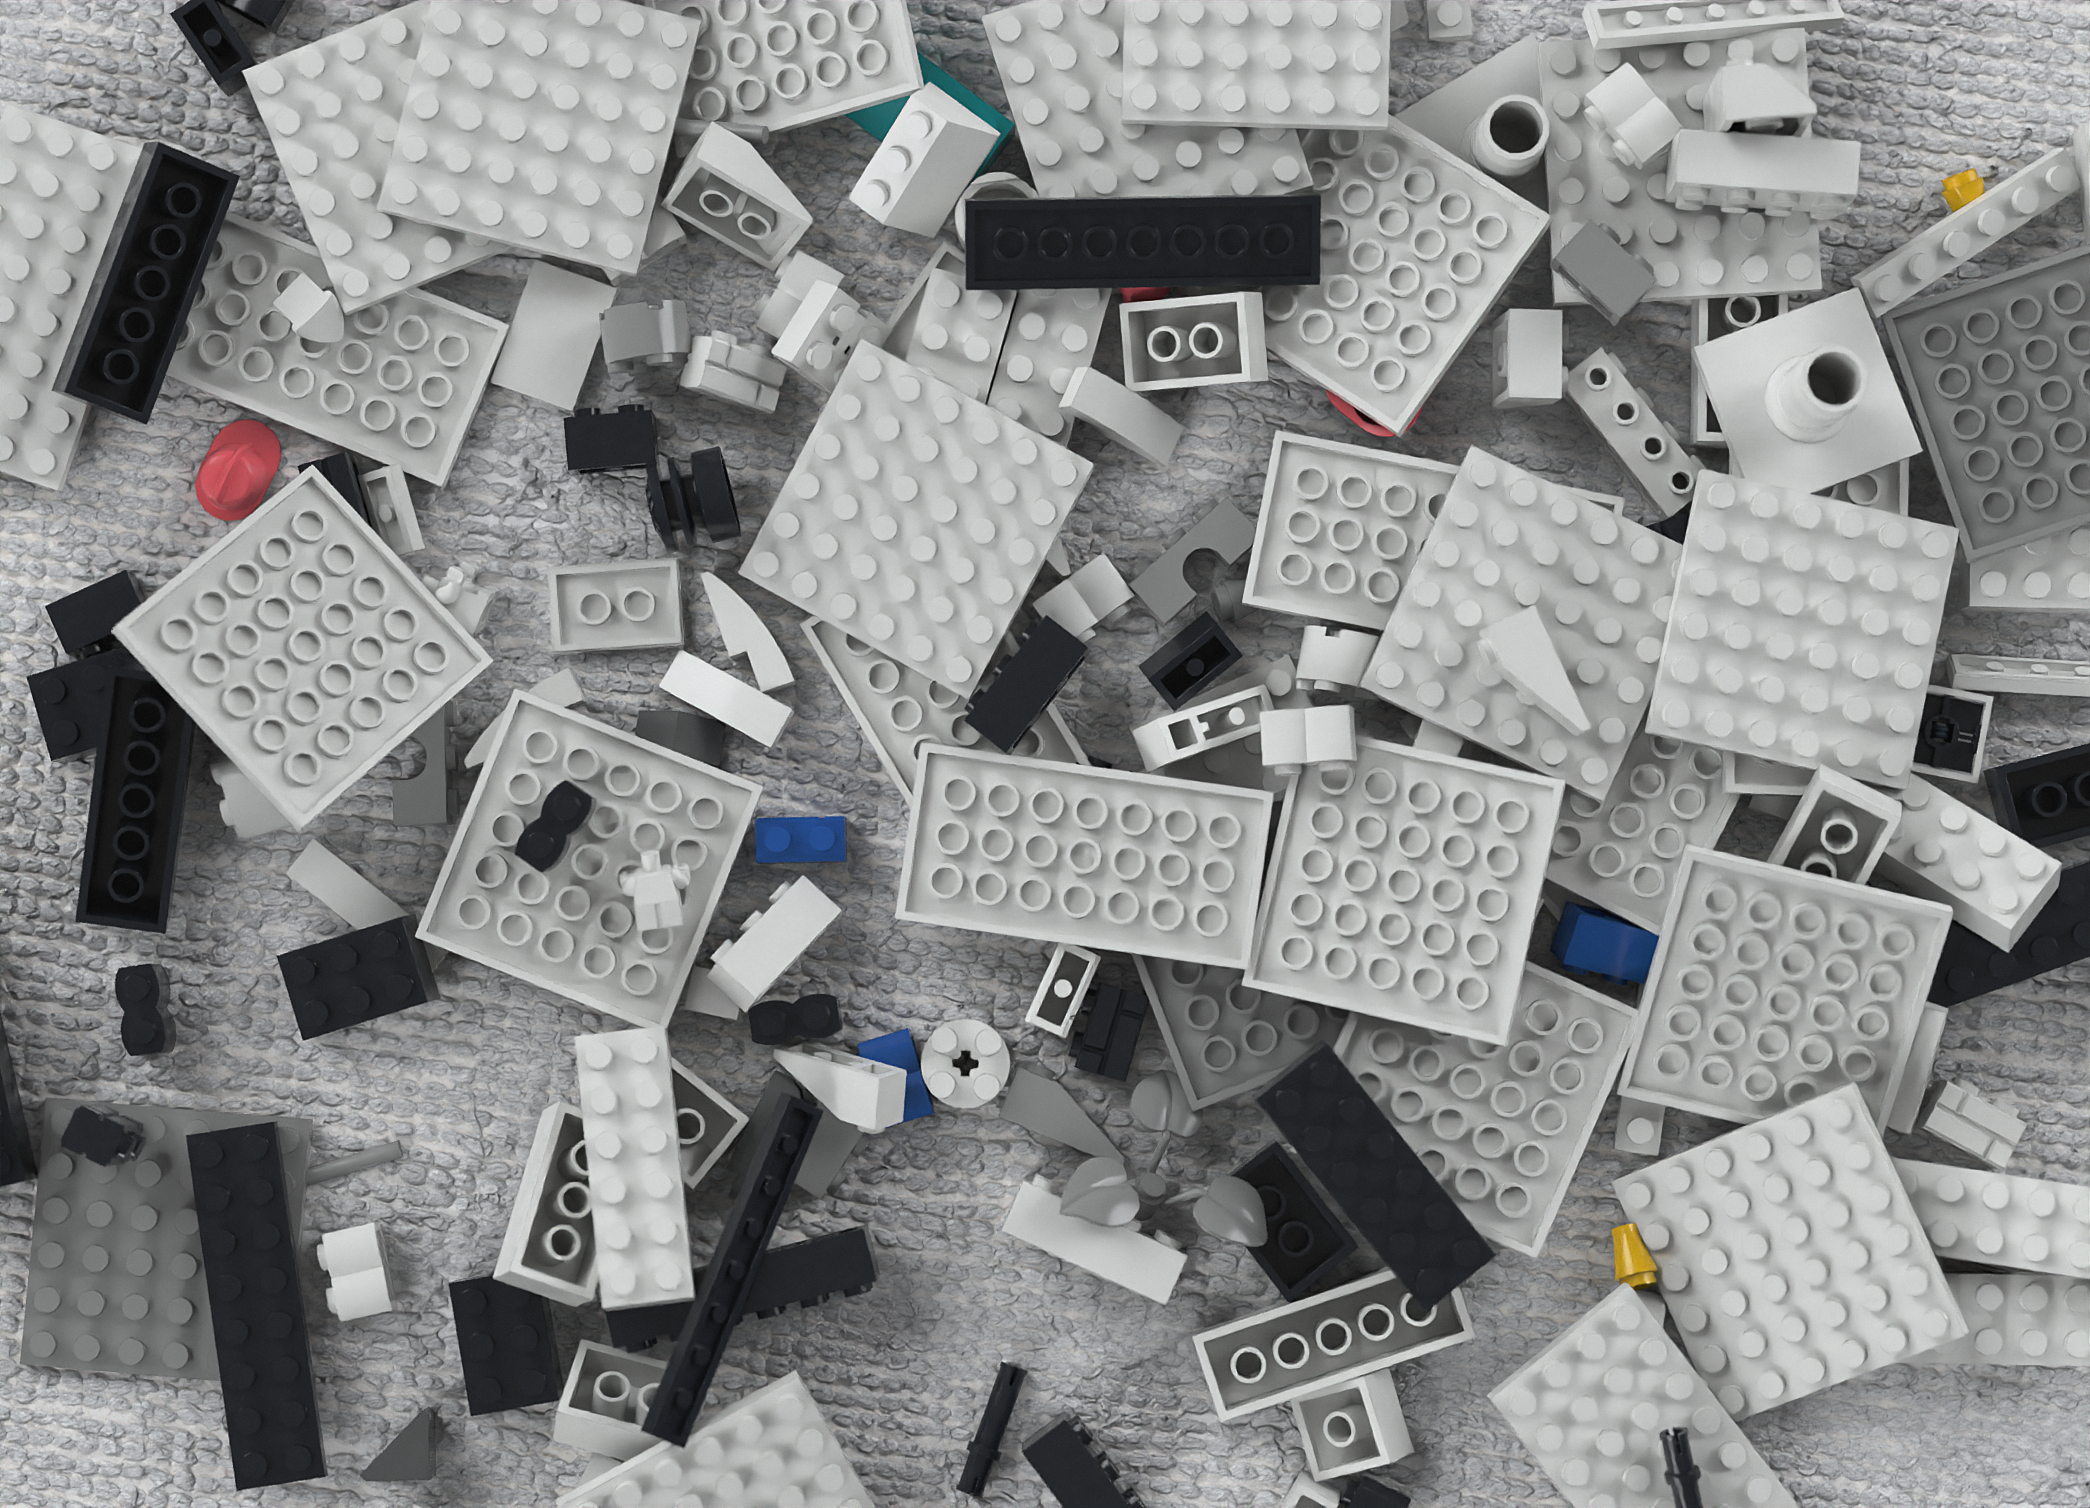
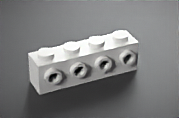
M1600 347L1569 372L1568 389L1566 393H1562V396L1661 521L1669 519L1693 500L1698 473L1706 468L1697 457L1692 455L1689 458L1678 444L1682 440L1674 427L1667 421L1661 423L1651 411L1654 408V404L1648 394L1639 386L1634 389L1623 376L1627 373V370L1621 360L1613 352L1606 354Z

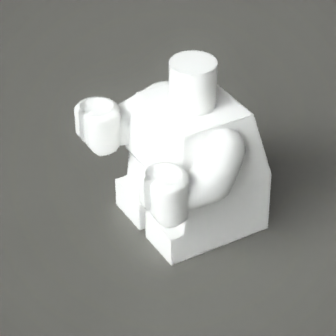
M463 560L459 567L451 566L446 577L440 579V581L426 575L422 583L468 633L474 635L484 629L500 590L491 585H487L484 588L475 586L473 580L479 570L476 564Z
M659 851L642 853L643 868L635 869V871H631V874L626 872L620 874L622 892L627 896H634L638 931L683 925V909L679 889L686 887L691 881L689 865L686 863H682V867H678L677 864L672 865V867L671 864L661 865Z

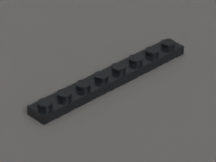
M780 1093L640 1431L683 1449L685 1448L820 1122L823 1110L793 1095Z

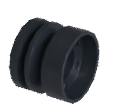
M719 446L691 453V474L683 475L674 457L667 458L670 479H663L657 461L646 464L647 489H645L647 503L654 529L662 539L668 554L679 551L676 531L683 530L688 547L690 549L695 548L697 545L696 527L701 525L705 526L713 543L741 537V528L724 457Z

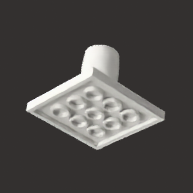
M1533 33L1393 116L1548 213L1544 149L1549 139L1550 122L1545 109L1541 106L1538 62L1539 42Z
M1859 287L1822 299L1691 349L1694 361L1741 478L1813 494L1923 452Z

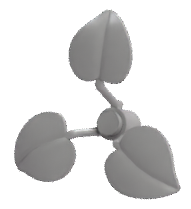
M1159 1070L1143 1079L1136 1086L1131 1097V1111L1137 1122L1148 1131L1162 1132L1160 1143L1145 1173L1139 1175L1135 1180H1127L1125 1168L1119 1161L1108 1157H1094L1085 1161L1076 1169L1065 1187L1061 1200V1215L1077 1217L1099 1226L1115 1228L1127 1225L1133 1219L1146 1221L1155 1214L1158 1208L1166 1212L1173 1205L1200 1197L1193 1207V1216L1197 1223L1212 1236L1242 1246H1263L1267 1240L1263 1202L1255 1188L1240 1178L1220 1176L1211 1182L1208 1191L1198 1187L1167 1198L1166 1183L1160 1175L1156 1174V1169L1170 1141L1171 1134L1179 1138L1189 1139L1198 1131L1203 1120V1108L1192 1112L1178 1074L1169 1070Z

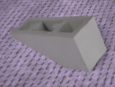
M1032 1062L1029 1063L1027 1070L1018 1067L998 1117L1095 1157H1108L1119 1161L1122 1165L1124 1164L1125 1157L1063 1086L1052 1080L1054 1071Z

